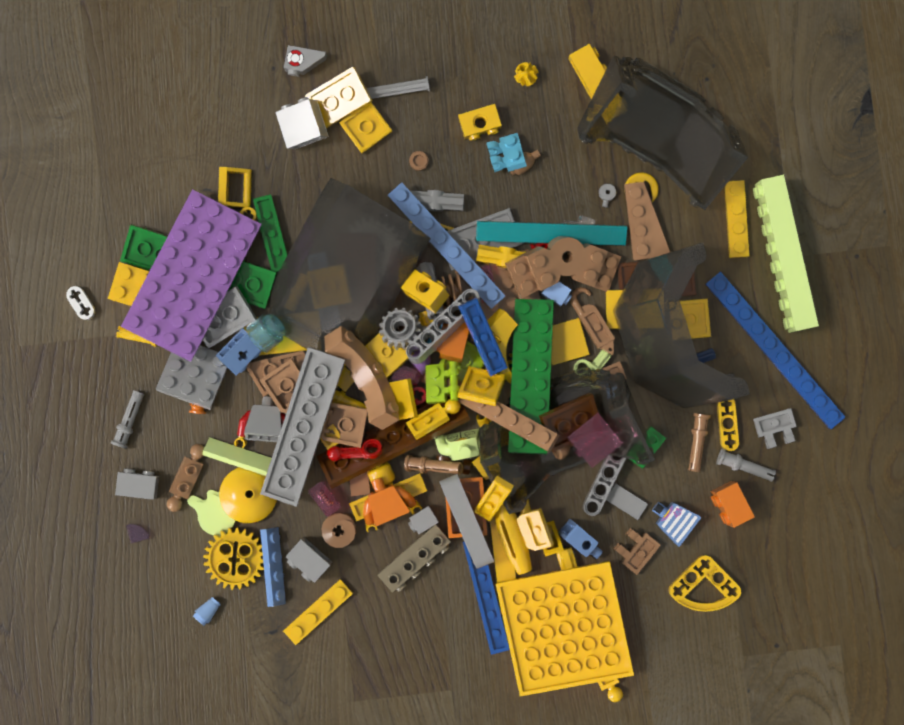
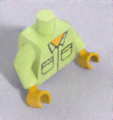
M478 414L476 419L480 428L440 435L434 438L439 453L449 456L454 461L479 456L481 450L489 444L488 418L480 419Z

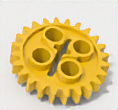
M229 527L228 533H225L222 529L220 531L221 536L214 534L216 541L209 540L208 543L212 547H205V550L209 552L203 555V558L208 559V561L204 562V566H209L206 573H213L210 579L217 578V585L224 582L223 588L230 584L231 590L234 589L235 585L240 590L243 583L246 587H249V580L255 583L256 579L254 576H261L258 570H264V566L260 564L263 563V558L261 557L263 553L260 551L262 544H257L259 537L253 539V532L247 535L246 528L242 533L239 532V527H236L235 532H232L231 527ZM236 541L238 542L237 558L240 559L236 562V573L232 575L233 559L231 557L234 554V542ZM229 544L231 551L223 552L221 545ZM247 545L251 551L248 554H244L240 551V547ZM221 563H227L230 569L228 571H222L219 568V565ZM241 564H245L248 566L249 571L242 573L238 567Z

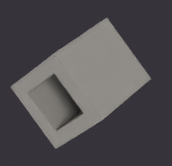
M429 505L410 516V522H408L413 532L417 531L418 534L439 523Z

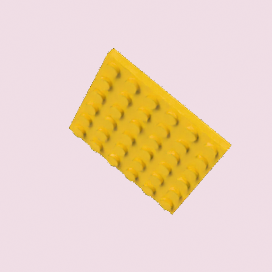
M610 561L496 583L520 696L634 676Z

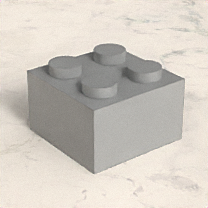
M305 537L286 556L288 559L287 563L292 568L300 569L303 572L301 574L302 577L308 582L312 580L314 583L333 563Z

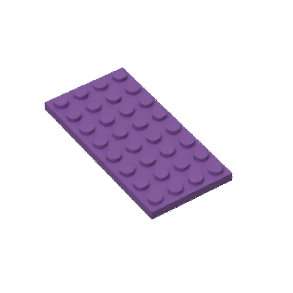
M192 189L121 327L192 362L262 224Z

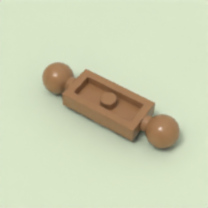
M195 444L191 447V458L184 456L169 492L174 494V497L168 499L167 508L172 512H177L181 509L182 497L185 499L189 498L203 464L198 462V460L204 457L202 454L205 447L201 444Z

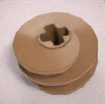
M456 273L455 284L451 274H448L447 285L444 276H441L442 283L446 286L445 290L450 295L446 300L447 306L451 305L452 298L455 301L462 294L459 273Z
M334 513L323 522L321 528L322 537L332 547H346L355 538L356 524L349 515ZM338 525L344 530V533H340V535H336L337 531L334 530V527L337 528Z

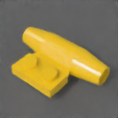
M505 499L494 515L505 552L517 574L521 575L532 570L529 549L536 551L552 547L554 543L541 508L524 512L518 518L508 499Z

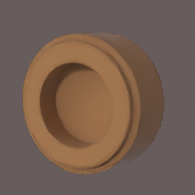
M421 151L414 152L409 159L410 166L416 171L424 170L428 166L427 155Z

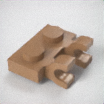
M629 528L625 534L636 542L633 548L628 551L617 543L613 549L624 557L621 563L637 575L661 545L647 533L640 536L633 529Z

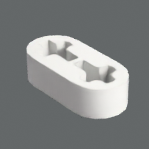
M77 286L70 287L67 291V299L77 315L84 320L92 319L96 310L85 291ZM74 290L81 293L78 295L81 300L80 302L76 298L72 299ZM82 304L86 308L91 309L89 310L90 315H82V312L84 311V309L81 306Z

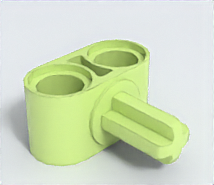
M601 350L592 363L584 359L578 360L573 366V371L590 387L594 389L602 388L605 386L607 379L601 369L611 358V355ZM579 363L586 364V373L581 374L578 372L577 366ZM594 375H599L602 378V383L599 386L594 385L592 382Z

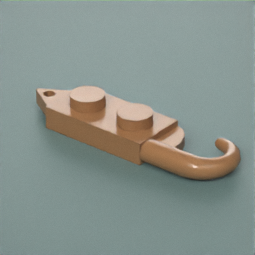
M576 288L571 293L570 301L580 321L597 349H602L613 355L615 337L594 305L581 306L577 300L579 293L584 292L591 296V292L586 288Z

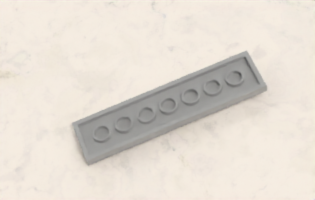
M308 347L263 483L261 495L296 507L298 506L346 359Z

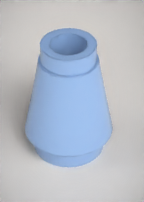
M211 597L210 600L195 610L196 613L193 617L205 626L206 623H210L221 604Z

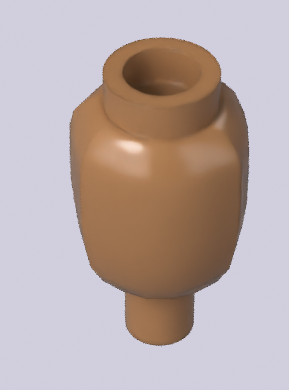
M535 150L532 153L523 152L527 166L510 171L512 176L514 174L521 175L528 171L534 165L535 159L541 156L539 151Z

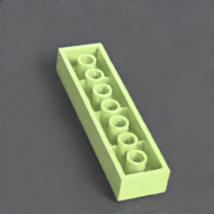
M780 175L762 179L755 184L753 194L759 202L757 207L758 215L763 219L762 233L763 236L767 237L768 244H766L767 254L771 255L772 258L770 268L772 273H775L777 280L774 281L776 292L780 293L779 307L781 311H784L785 318H783L785 330L788 329V332L791 333L817 327L819 325L785 177Z

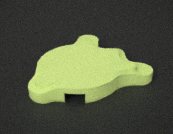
M209 490L206 500L195 495L188 498V504L197 512L201 528L207 533L221 536L220 531L222 529L225 533H228V528L231 527L232 529L236 520L229 517L223 510L219 492Z

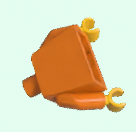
M382 477L374 479L371 483L375 491L368 494L363 508L366 531L369 532V527L372 526L375 527V530H378L377 526L410 511L412 514H415L413 509L419 507L422 510V507L411 493L401 486H395L394 484L385 486Z

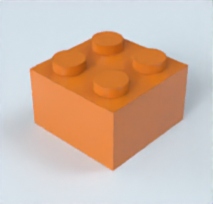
M730 481L711 491L713 496L710 498L714 506L720 509L721 513L719 516L724 524L735 528L755 517L737 482Z

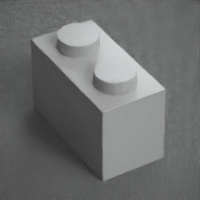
M124 468V472H118L115 495L157 499L159 476L154 475L153 471H143V474L135 473V469Z

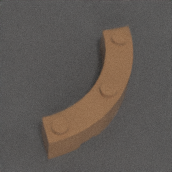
M340 326L324 336L325 352L346 359L345 365L351 371L350 376L358 389L364 392L367 399L364 402L369 423L383 430L399 420V407L383 372L382 365L376 361L370 351L355 337L353 332L348 331L344 327Z

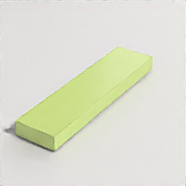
M210 437L202 454L264 476L267 474L272 459Z

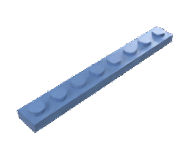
M402 182L388 194V197L469 286L479 293L480 298L490 309L506 297Z

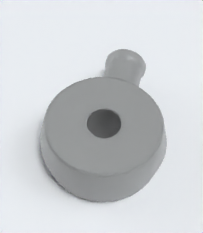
M603 184L599 188V197L603 200L602 207L608 208L609 201L616 197L617 191L612 184Z

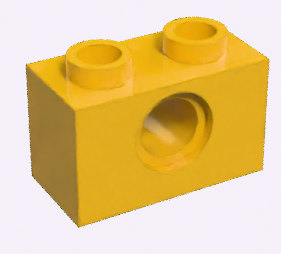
M495 104L458 115L465 140H477L481 138L480 135L485 133L488 135L496 134L502 127ZM478 119L485 121L486 125L483 128L476 127L475 122Z
M414 270L401 288L408 297L436 314L450 296L445 290L446 286L438 280L436 282L431 280L432 277L426 272L422 271L420 273Z

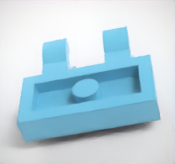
M518 133L499 138L500 143L496 141L487 142L494 172L500 171L503 168H507L509 172L527 166ZM503 153L504 157H500L497 155Z

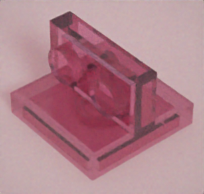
M599 413L567 437L576 448L575 453L579 458L582 456L591 468L623 444Z

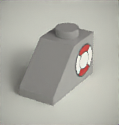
M288 45L284 69L291 76L305 75L326 60V52Z

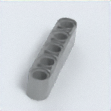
M467 289L407 346L406 355L413 364H421L465 322L462 314L457 317L453 316L456 310H460L459 305L467 302L470 297H476L481 306V299L476 290ZM443 323L449 324L448 327H447V329H445V330H440V329H439V327H440L441 324H443ZM428 337H434L432 343H425ZM420 350V354L417 357L411 356L413 351Z
M622 429L616 434L583 502V510L586 514L596 516L601 511L634 443L635 435L631 430ZM624 432L630 435V441L627 443H623L620 439L621 434ZM618 449L621 451L622 457L619 460H614L612 453ZM607 467H611L614 471L610 478L604 476V469ZM599 484H603L605 487V492L602 495H598L595 492V488ZM589 502L597 504V509L594 512L587 510Z
M455 474L439 481L476 569L493 563L494 559L458 475Z

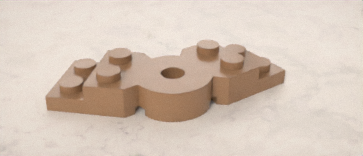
M558 236L548 243L547 249L537 246L505 263L519 298H524L538 290L543 291L558 283L561 275L571 276L575 281L607 292L610 289L621 256L587 243L582 245L577 239L568 236ZM567 251V258L563 260L562 255Z
M293 358L260 379V382L282 413H287L300 373V369ZM332 401L321 434L322 440L361 448L368 417L367 409ZM332 424H334V426L340 433L339 439L336 437L327 436L325 434H335L333 430L330 431V429H328V427Z

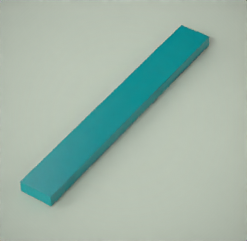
M477 221L476 227L477 241L549 243L555 237L568 236L577 239L581 244L626 245L627 237L626 225Z

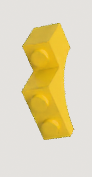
M499 308L487 321L508 366L506 359L507 343L511 333L518 324L506 311ZM508 367L499 373L506 374L505 381L511 384L512 373Z

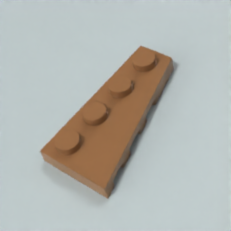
M644 182L624 184L633 260L672 256Z

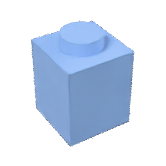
M559 281L546 288L541 294L548 300H554V303L559 307L562 304L567 305L572 297L569 294L571 289Z

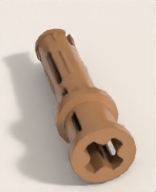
M694 413V428L691 429L693 442L688 470L700 472L705 436L708 434V419H710L711 415Z
M407 455L404 461V468L406 472L415 470L421 473L433 471L461 475L463 464L462 462L431 460L427 456L418 458Z

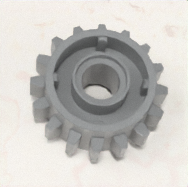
M395 308L393 312L388 311V315L382 317L383 323H379L380 328L383 329L379 331L380 335L383 336V342H388V347L394 346L396 350L399 348L406 350V347L421 333L419 328L422 327L421 323L418 322V316H413V311L407 312L405 308H402V310ZM399 326L405 327L401 332L396 331Z

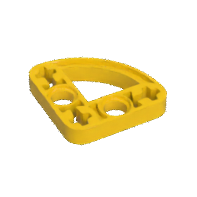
M708 555L699 556L671 583L668 589L670 596L679 604L692 610L705 612L725 608L735 602L741 595L739 585ZM702 559L705 561L709 560V567H703L700 570L703 574L700 576L699 572L693 569V567L696 565L699 568L702 565L700 562ZM689 572L696 574V580L692 583L686 580V575ZM717 572H721L724 577L720 583H716L713 580V575ZM704 577L725 596L720 600L709 603L694 602L685 598ZM682 579L684 583L687 584L689 587L686 589V587L683 586L680 590L682 594L674 595L673 593L675 591L673 588L675 586L679 588L682 585V583L679 581ZM727 580L730 581L727 583L729 587H736V594L734 596L732 594L728 596L729 590L726 587L720 588L726 584Z

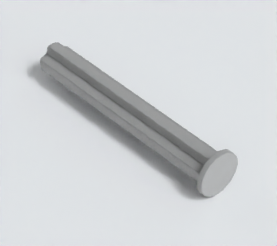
M428 76L424 79L366 88L371 99L423 90L430 91Z

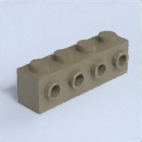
M435 524L380 571L377 576L392 593L395 590L399 592L407 585L405 581L410 577L414 579L421 573L419 570L424 565L428 567L436 560L434 558L439 552L443 554L450 548L449 543L451 540Z

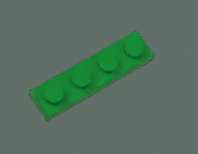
M272 195L254 198L253 203L258 221L262 224L260 229L271 270L280 272L291 269Z

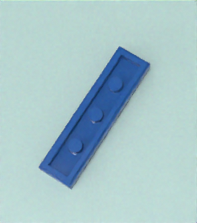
M473 298L459 305L458 307L489 376L507 369L508 366L478 299Z

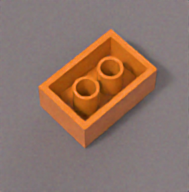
M483 476L459 478L474 511L484 495ZM446 499L449 538L462 537ZM474 512L483 536L487 535L486 519Z

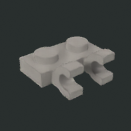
M791 408L753 419L758 438L764 436L767 449L777 446L773 433L783 431L785 444L795 441L791 428L796 427Z

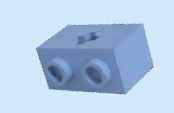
M242 328L216 356L228 369L237 375L247 368V364L252 359L260 355L263 347Z

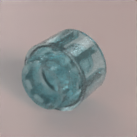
M262 314L246 327L252 342L261 351L266 353L283 341V336L286 332L283 323L274 314Z

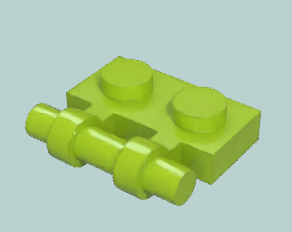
M449 362L450 369L446 370L444 363L425 365L426 403H445L449 394L451 401L458 400L460 386H458L459 369H457V362ZM446 378H450V386L448 387Z

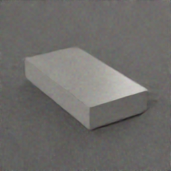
M616 483L606 499L637 520L648 505Z

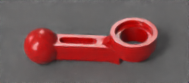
M369 439L364 442L361 448L332 446L328 449L327 456L331 461L345 458L375 459L382 453V446L378 440ZM372 447L378 448L375 453L368 452Z

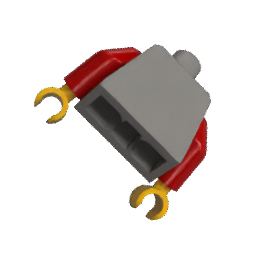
M263 397L262 405H253L252 409L247 411L239 420L237 432L239 437L234 441L235 446L238 445V440L243 442L242 448L247 445V440L278 441L286 415L281 413L278 407L273 406L274 401L271 397Z

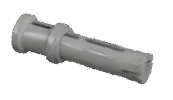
M133 390L122 422L117 425L116 428L118 430L111 444L127 449L128 446L126 444L130 434H133L132 426L145 394ZM134 402H136L131 417L129 418Z
M724 448L720 450L716 461L717 465L729 466L734 471L740 469L770 482L773 481L774 477L767 475V473L771 475L776 474V470L742 459L740 454H731Z

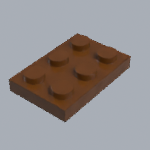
M591 393L539 415L542 426L559 435L551 450L552 452L603 429L594 396Z

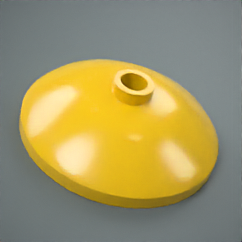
M238 467L224 478L220 487L219 498L223 510L229 517L241 523H255L266 518L272 512L277 500L260 494L266 476ZM250 490L253 493L251 498L245 496L246 491Z

